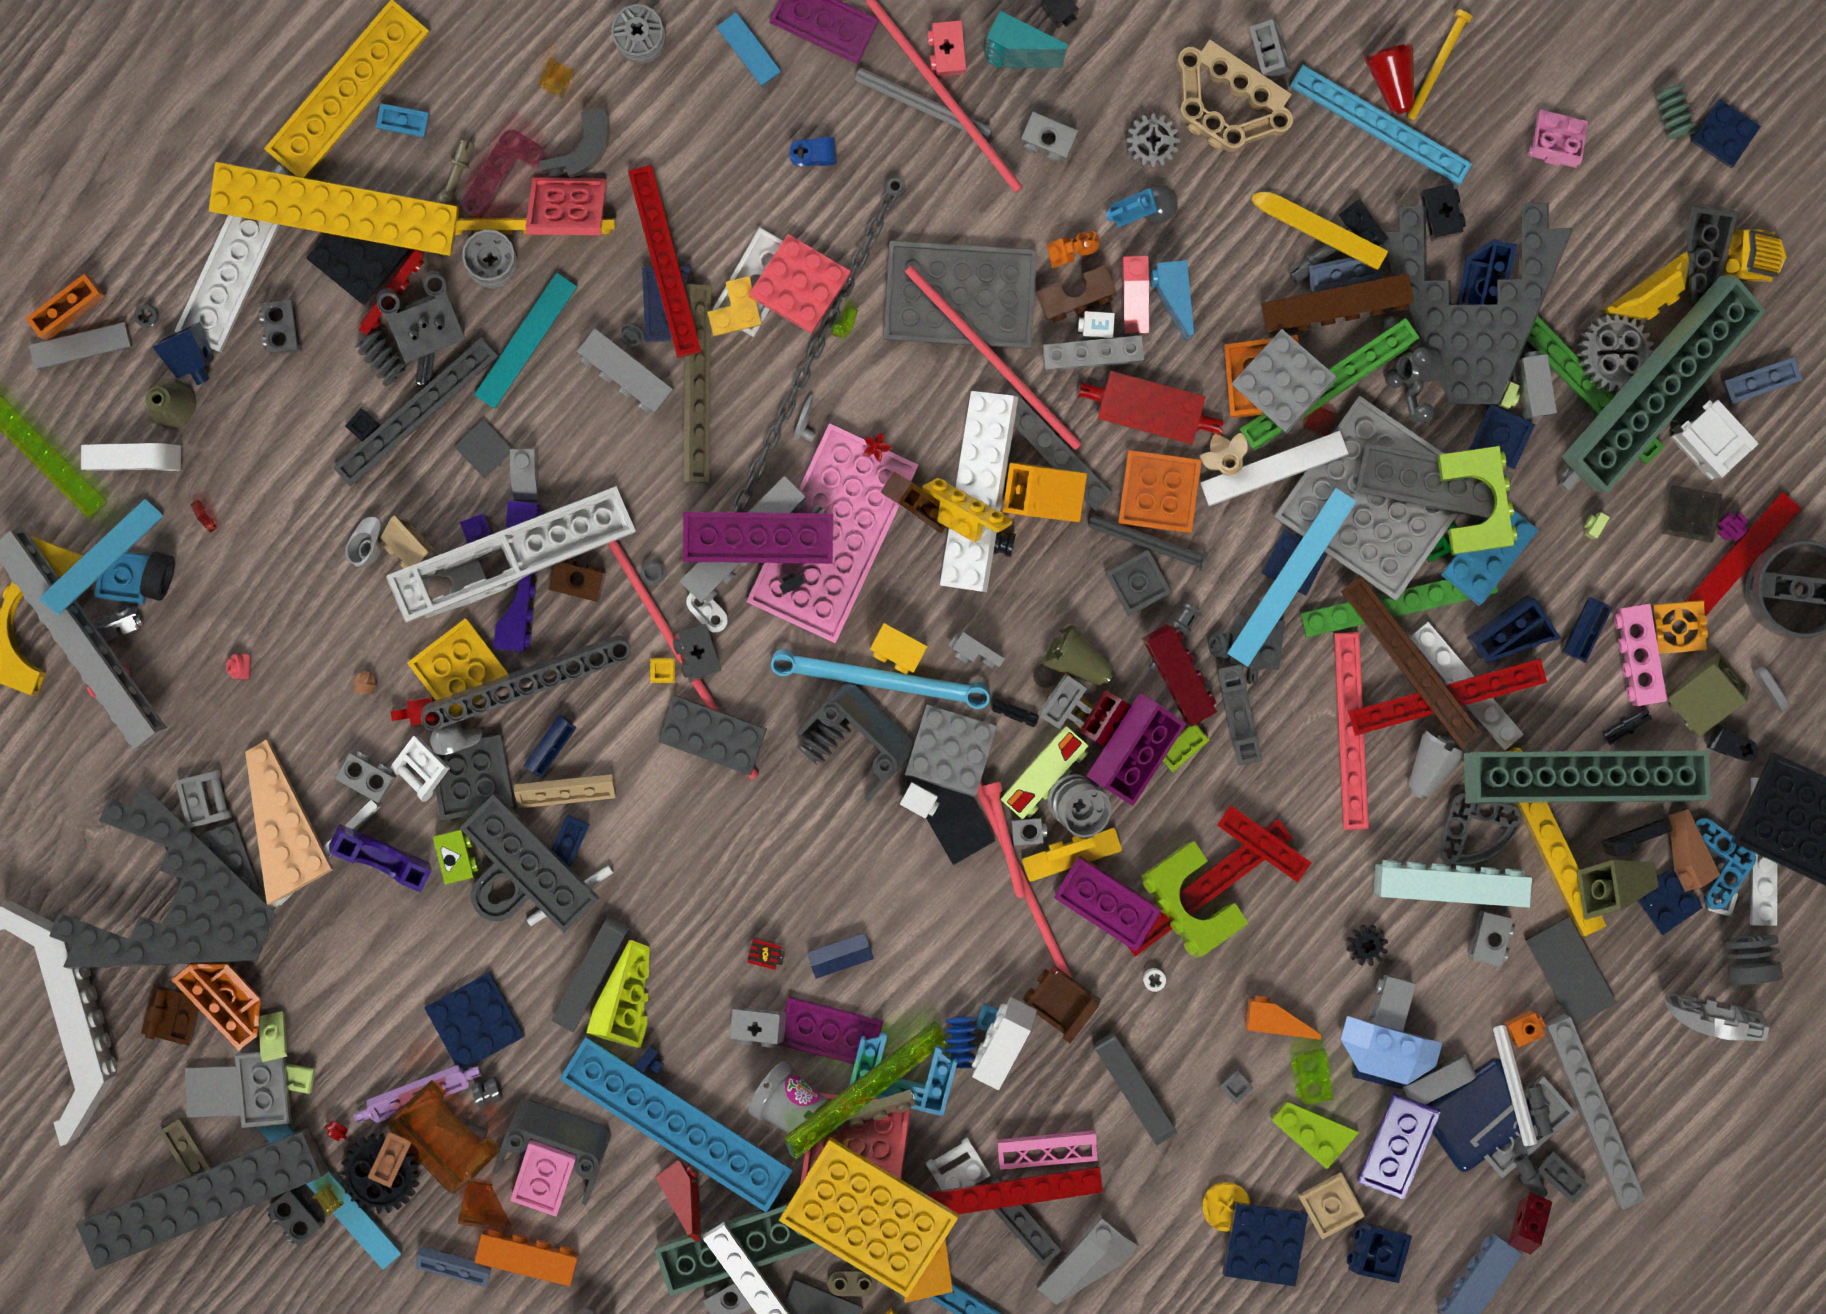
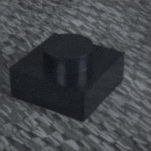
M793 572L781 579L783 584L779 585L785 595L806 582L801 574L796 576Z

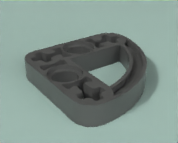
M1465 793L1454 795L1449 805L1438 847L1439 857L1445 862L1459 865L1475 864L1494 857L1509 845L1520 827L1522 814L1517 807L1504 803H1490L1493 812L1489 817H1483L1480 814V807L1483 804H1469L1468 808L1464 807L1462 809L1461 815H1466L1464 820L1460 817H1452L1453 812L1459 814L1460 806L1456 805L1457 800L1461 801L1465 797ZM1498 806L1502 807L1500 812L1509 813L1510 810H1513L1512 814L1516 816V819L1511 820L1508 824L1506 818L1498 816V821H1495L1498 815ZM1471 818L1506 827L1500 837L1488 847L1474 853L1462 854ZM1454 821L1461 822L1463 826L1462 832L1458 835H1453L1450 832V824ZM1447 836L1453 839H1460L1459 844L1453 843L1452 848L1456 851V854L1451 855L1450 858H1447V854L1444 853V849L1449 848L1451 841L1446 840Z

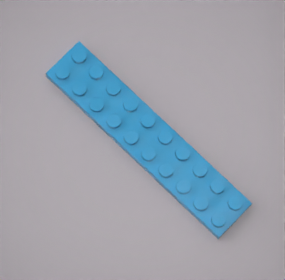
M585 1037L560 1077V1080L766 1213L794 1170L588 1037Z

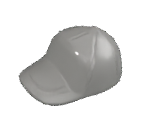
M376 517L363 519L350 537L345 548V556L347 561L354 564L355 567L370 566L380 557L382 544L377 539L382 525L380 519Z
M456 722L433 730L430 744L435 754L447 755L476 745L481 740L483 732L480 727L463 729Z

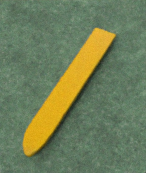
M1259 192L1251 198L1253 204L1268 215L1376 270L1380 268L1388 253L1387 250L1279 195L1270 192Z

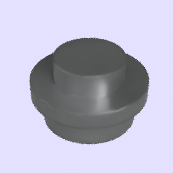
M649 561L642 566L640 575L646 584L655 586L664 580L665 569L659 562Z

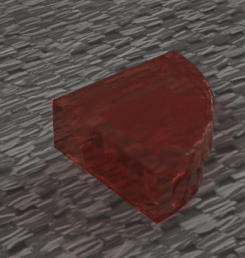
M197 499L190 504L196 518L210 533L217 529L214 519L210 518L206 513L205 506L200 500Z

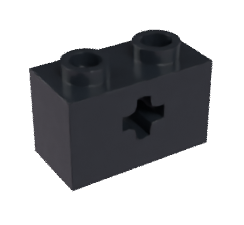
M1453 183L1426 189L1420 193L1422 205L1426 206V222L1431 241L1460 235L1464 232L1463 227H1466L1464 214L1459 213L1458 203H1460V195L1458 189H1454ZM1440 209L1449 210L1446 218L1444 214L1439 213Z

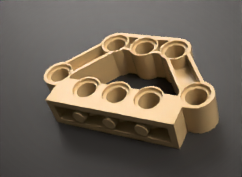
M1212 40L1208 41L1202 52L1194 47L1184 48L1180 52L1176 61L1181 77L1182 105L1179 109V116L1188 125L1187 129L1196 136L1203 135L1208 139L1207 143L1215 149L1219 150L1222 148L1228 152H1236L1245 144L1271 135L1281 136L1290 129L1293 123V116L1284 105L1292 95L1291 93ZM1186 56L1193 57L1196 65L1193 67L1186 66L1183 58ZM1217 64L1223 65L1226 73L1217 75L1213 70V66ZM1200 67L1207 71L1211 81L1215 83L1223 82L1228 86L1229 92L1232 95L1244 96L1248 99L1249 105L1253 109L1265 110L1269 115L1238 126H1230L1225 123L1224 117L1219 112H1209L1204 109L1203 102L1201 101ZM1242 78L1246 82V87L1243 89L1237 88L1234 85V79ZM1263 92L1267 97L1266 102H1257L1254 93ZM1189 105L1196 106L1198 115H1188L1186 107ZM1276 116L1283 117L1286 125L1284 127H1277L1273 122V118ZM1208 119H1215L1219 124V128L1216 130L1209 129L1206 121ZM1230 132L1236 133L1239 136V142L1236 144L1230 143L1227 140V134Z

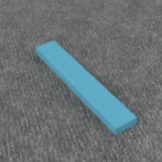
M144 499L42 594L39 600L59 616L163 518V515Z

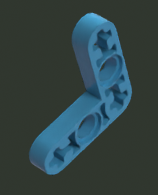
M1702 818L1695 821L1697 828L1698 825L1706 824L1707 832L1710 834L1718 833L1713 838L1706 833L1701 835L1707 848L1726 861L1719 872L1720 876L1714 879L1704 895L1705 905L1712 910L1724 908L1734 896L1755 865L1756 855L1731 843L1733 836L1713 821ZM1720 837H1724L1729 841V848L1726 851L1720 850L1717 846V841ZM1737 846L1738 848L1735 850V852H1737L1740 855L1746 853V859L1749 862L1741 864V858L1738 855L1733 854L1730 857L1729 854L1732 853L1735 847ZM1726 872L1735 874L1736 882L1734 885L1725 883L1724 875ZM1722 888L1729 890V893L1723 891L1719 896L1721 903H1713L1714 898L1711 896L1712 894H1718Z

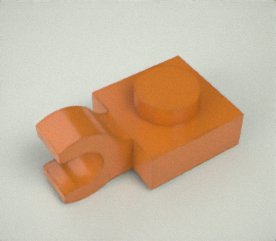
M1070 237L1061 238L1047 244L1052 268L1074 262V254L1085 250L1083 240L1073 243V241H1070Z

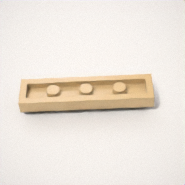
M612 774L514 785V794L518 808L616 798Z

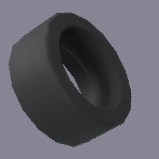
M157 551L151 554L143 571L140 584V594L143 597L161 601L166 596L174 574L175 558L173 556Z

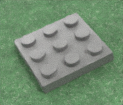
M1281 329L1231 385L1287 434L1337 380V377Z
M926 705L905 776L976 797L997 726Z

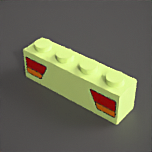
M1064 726L1004 793L1000 800L1020 818L1024 819L1025 816L1030 818L1038 810L1039 807L1036 804L1041 798L1048 799L1050 790L1058 779L1069 775L1072 772L1069 767L1075 761L1080 763L1088 754L1085 750L1088 745L1067 726Z

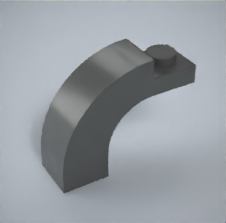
M605 107L581 112L584 137L580 146L569 155L541 160V169L544 174L549 173L550 177L564 174L563 170H567L570 178H576L589 172L599 163L606 152L610 138V124Z

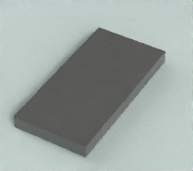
M1567 916L1525 939L1563 1011L1572 1018L1574 1026L1616 1004L1613 995L1570 917Z

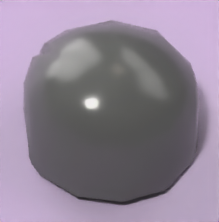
M1153 186L1151 189L1158 212L1144 218L1152 223H1164L1176 214L1178 199L1174 191L1168 187Z

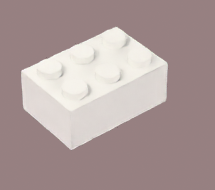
M1012 997L1009 998L1007 1004H1001L994 1024H990L984 1042L980 1043L975 1053L976 1057L971 1065L975 1068L973 1078L997 1090L1000 1089L1031 1032L1037 1012L1036 1009Z

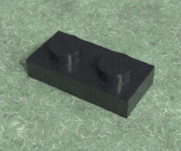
M1361 199L1339 214L1345 225L1361 238L1377 246H1380L1389 239Z

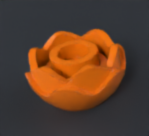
M1091 230L1089 233L1081 232L1077 235L1076 239H1071L1073 243L1083 240L1085 250L1077 252L1081 256L1094 253L1100 245V235H1097L1094 230Z

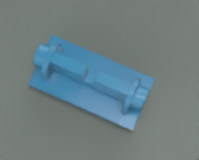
M1146 189L1112 203L1111 208L1106 212L1107 219L1116 222L1119 228L1158 212L1152 189Z

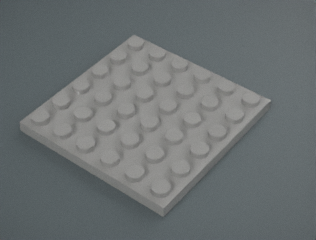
M1359 396L1333 432H1341L1349 455L1307 470L1274 518L1304 537L1335 488L1356 500L1357 502L1324 552L1388 597L1397 601L1458 513L1355 492L1365 443L1434 457L1444 454Z

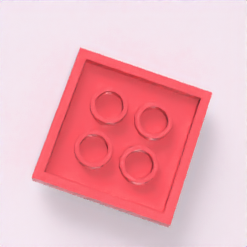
M532 178L526 220V235H601L607 189L606 178Z
M787 234L750 291L749 297L808 333L813 334L850 277L851 271Z

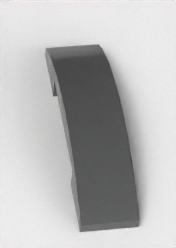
M1242 664L1217 669L1227 723L1238 766L1263 761L1247 695V685Z

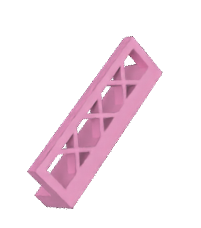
M1091 1130L997 1139L1000 1170L1098 1161L1096 1132ZM1091 1144L1092 1155L1081 1156L1075 1151L1078 1145ZM1057 1147H1066L1069 1149V1152L1064 1158H1056L1050 1153L1051 1150ZM1041 1149L1045 1152L1039 1160L1034 1161L1026 1155L1029 1150ZM1017 1151L1020 1154L1015 1162L1004 1163L1003 1152ZM1073 1153V1154H1075L1077 1157H1069V1156ZM1047 1155H1049L1052 1159L1045 1158L1047 1157ZM1023 1157L1027 1160L1020 1162Z

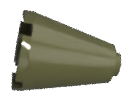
M176 379L160 381L146 394L145 400L149 416L162 427L179 428L187 424L193 413H195L196 397L192 389L182 381Z
M1071 623L1065 625L1060 630L1063 635L1059 639L1054 637L1043 659L1046 662L1044 666L1099 686L1103 683L1107 684L1114 674L1112 664Z

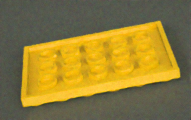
M830 1137L782 1213L779 1221L908 1298L956 1223L959 1214Z

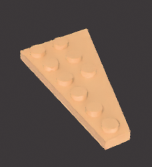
M265 740L247 750L245 754L267 905H272L329 873L334 868L270 741Z

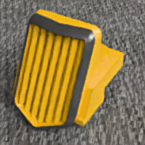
M1734 230L1723 276L1738 277L1739 280L1750 282H1773V277H1777L1780 274L1787 259L1781 238L1775 235V232L1766 230Z

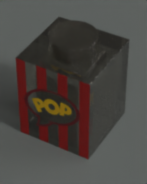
M754 937L747 963L776 970L777 964H783L786 951L781 950L783 945L781 943Z

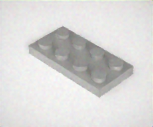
M1543 1075L1533 1084H1541L1545 1103L1549 1105L1550 1109L1548 1115L1553 1133L1538 1136L1535 1125L1533 1128L1537 1144L1528 1147L1524 1146L1521 1134L1516 1132L1515 1134L1519 1137L1516 1139L1509 1137L1511 1139L1509 1144L1501 1149L1496 1147L1497 1152L1491 1156L1488 1154L1484 1156L1485 1160L1501 1178H1504L1516 1167L1513 1158L1517 1154L1525 1152L1529 1156L1576 1115V1112ZM1525 1090V1098L1529 1100L1527 1091ZM1513 1104L1470 1140L1474 1147L1479 1146L1477 1141L1514 1110ZM1517 1120L1514 1123L1513 1129L1516 1128Z

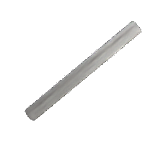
M863 68L858 70L855 76L857 82L966 131L948 107ZM969 117L987 140L992 128Z

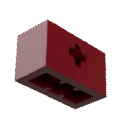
M1105 690L1080 732L1105 747L1131 708V705Z
M1531 1192L1520 1200L1508 1245L1530 1255L1542 1245L1553 1201Z

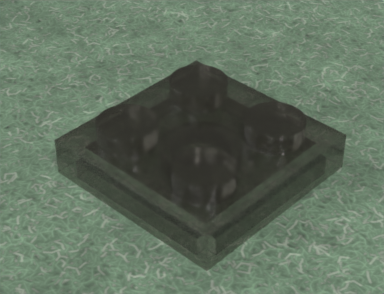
M1675 485L1671 486L1662 534L1713 543L1722 494Z

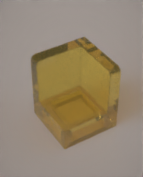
M550 57L537 84L541 89L563 98L574 75V71L558 64L555 59Z

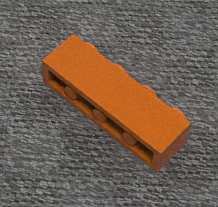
M489 1228V1230H484L481 1234L474 1263L570 1287L574 1279L580 1253L575 1252V1249L569 1246L557 1248L551 1246V1243L545 1240L533 1242L527 1240V1237L524 1235L513 1234V1236L504 1235L500 1229Z

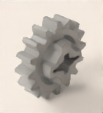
M1155 114L1151 115L1150 120L1143 115L1141 117L1142 123L1140 124L1135 120L1133 125L1136 129L1128 130V134L1132 138H1127L1126 143L1132 144V146L1127 151L1128 153H1135L1134 162L1138 159L1142 160V167L1145 166L1146 162L1150 163L1151 169H1154L1157 162L1163 167L1164 159L1171 162L1173 158L1170 153L1176 154L1178 151L1174 147V145L1180 142V139L1174 138L1178 133V129L1171 130L1173 122L1170 121L1166 124L1164 122L1165 116L1163 115L1159 120L1156 119ZM1148 126V131L1144 135L1137 136L1141 129ZM1158 127H1161L1167 135H1163L1158 130ZM1152 132L1154 139L1156 141H1159L1156 143L1153 150L1151 142H1147L1150 139ZM1138 147H1142L1148 153V156L1144 155ZM1168 147L1164 154L1157 155L1160 148Z

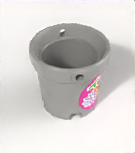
M782 1061L767 1074L755 1091L748 1107V1113L755 1119L766 1120L793 1137L798 1138L800 1141H804L816 1129L814 1127L816 1119L824 1117L830 1103L797 1075L796 1069L789 1062ZM765 1084H770L769 1088L766 1089Z

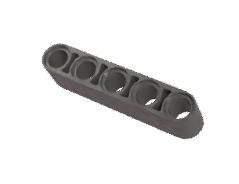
M610 915L607 916L551 1020L552 1022L574 1032L628 933L630 926Z
M1112 1031L1093 1043L1092 1045L1156 1146L1177 1134L1176 1129L1114 1032Z

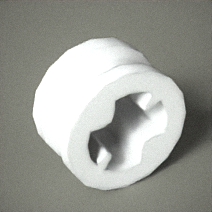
M1151 968L1145 972L1143 981L1148 990L1157 992L1164 988L1166 977L1160 969ZM1151 974L1153 976L1155 974L1160 975L1159 985H1156V983H1154V986L1150 985L1149 976Z

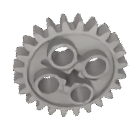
M1607 314L1601 317V319L1594 320L1593 324L1586 327L1588 332L1581 334L1585 341L1578 343L1577 346L1582 348L1583 351L1577 353V356L1583 357L1584 361L1580 362L1579 366H1586L1587 368L1583 375L1591 374L1589 383L1598 381L1597 389L1605 386L1606 393L1614 390L1615 394H1617L1654 352L1649 347L1655 343L1652 341L1647 342L1650 332L1643 334L1644 325L1636 327L1635 318L1628 322L1627 316L1620 317L1619 319L1617 314L1611 317ZM1602 337L1606 339L1607 346L1602 343ZM1625 337L1630 341V347L1625 343ZM1597 352H1598V353H1603V354H1608V355L1598 356V355H1597ZM1628 352H1635V353H1636V355H1633V354H1625V355H1623V356H1619V354H1621V353H1628ZM1603 361L1608 364V371L1604 368ZM1626 361L1630 363L1631 371L1627 368Z

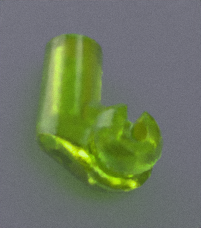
M846 307L842 325L834 324L831 334L834 337H839V339H845L854 327L858 310Z

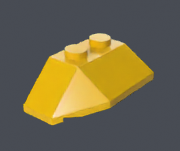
M1688 252L1675 258L1603 309V314H1608L1609 316L1617 314L1619 317L1627 316L1628 319L1635 318L1638 321L1645 317L1647 320H1650L1660 313L1658 308L1666 303L1670 306L1681 297L1678 294L1685 290L1689 267Z

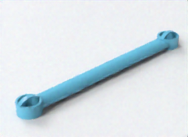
M787 649L777 650L771 661L773 672L780 676H788L791 673L967 702L974 709L984 708L990 700V689L982 682H974L967 685L795 656L792 651ZM785 660L793 665L789 668H781L775 661ZM980 693L985 695L986 698L982 701H975L970 698L969 694Z

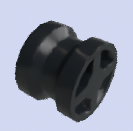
M1002 531L997 532L993 554L1003 553L1005 557H1011L1016 534H1003Z

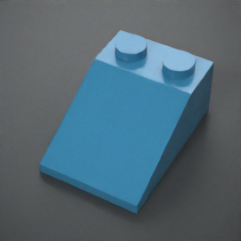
M1187 260L1157 263L1152 273H1150L1151 288L1155 287L1158 298L1183 338L1190 340L1194 335Z

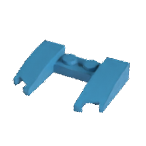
M880 1033L879 1037L871 1039L861 1036L848 1093L866 1098L882 1099L911 1089L916 1105L911 1106V1109L944 1116L958 1062L956 1058L951 1060L942 1053L943 1048L936 1045L926 1084H921L878 1073L888 1033Z

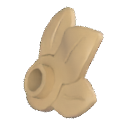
M1239 433L1229 441L1223 436L1214 434L1210 443L1211 452L1202 454L1200 458L1206 468L1220 470L1226 476H1235L1242 470V458L1248 451L1246 438L1242 433ZM1230 462H1234L1235 466L1232 468H1228L1227 464Z

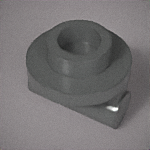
M1215 632L1208 642L1210 653L1216 657L1229 658L1227 653L1231 648L1233 634Z

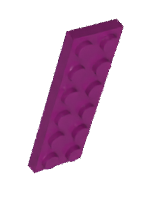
M683 512V562L833 564V514Z

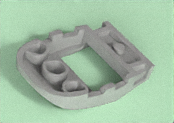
M1669 994L1665 996L1664 1002L1670 1013L1681 1023L1697 1032L1726 1040H1767L1770 1027L1762 1011L1747 1010L1732 1004L1730 1009L1717 1006V1001L1710 999L1706 1000V1004L1698 1003L1697 998L1686 995Z

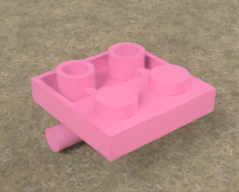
M1540 109L1537 115L1533 147H1530L1528 156L1542 159L1544 163L1556 166L1562 164L1576 168L1583 159L1588 121Z

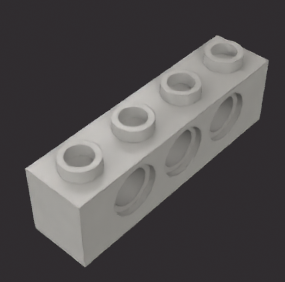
M1142 335L1046 344L1042 347L1044 372L1135 364L1144 361Z

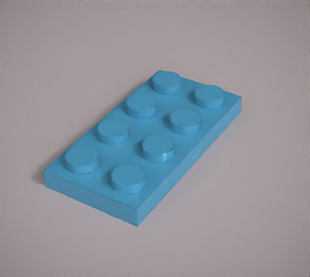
M1515 510L1514 515L1510 516L1511 526L1515 525L1517 530V540L1514 541L1512 547L1455 555L1441 573L1446 580L1478 606L1482 605L1538 532L1536 527ZM1484 518L1480 524L1486 522L1488 519Z

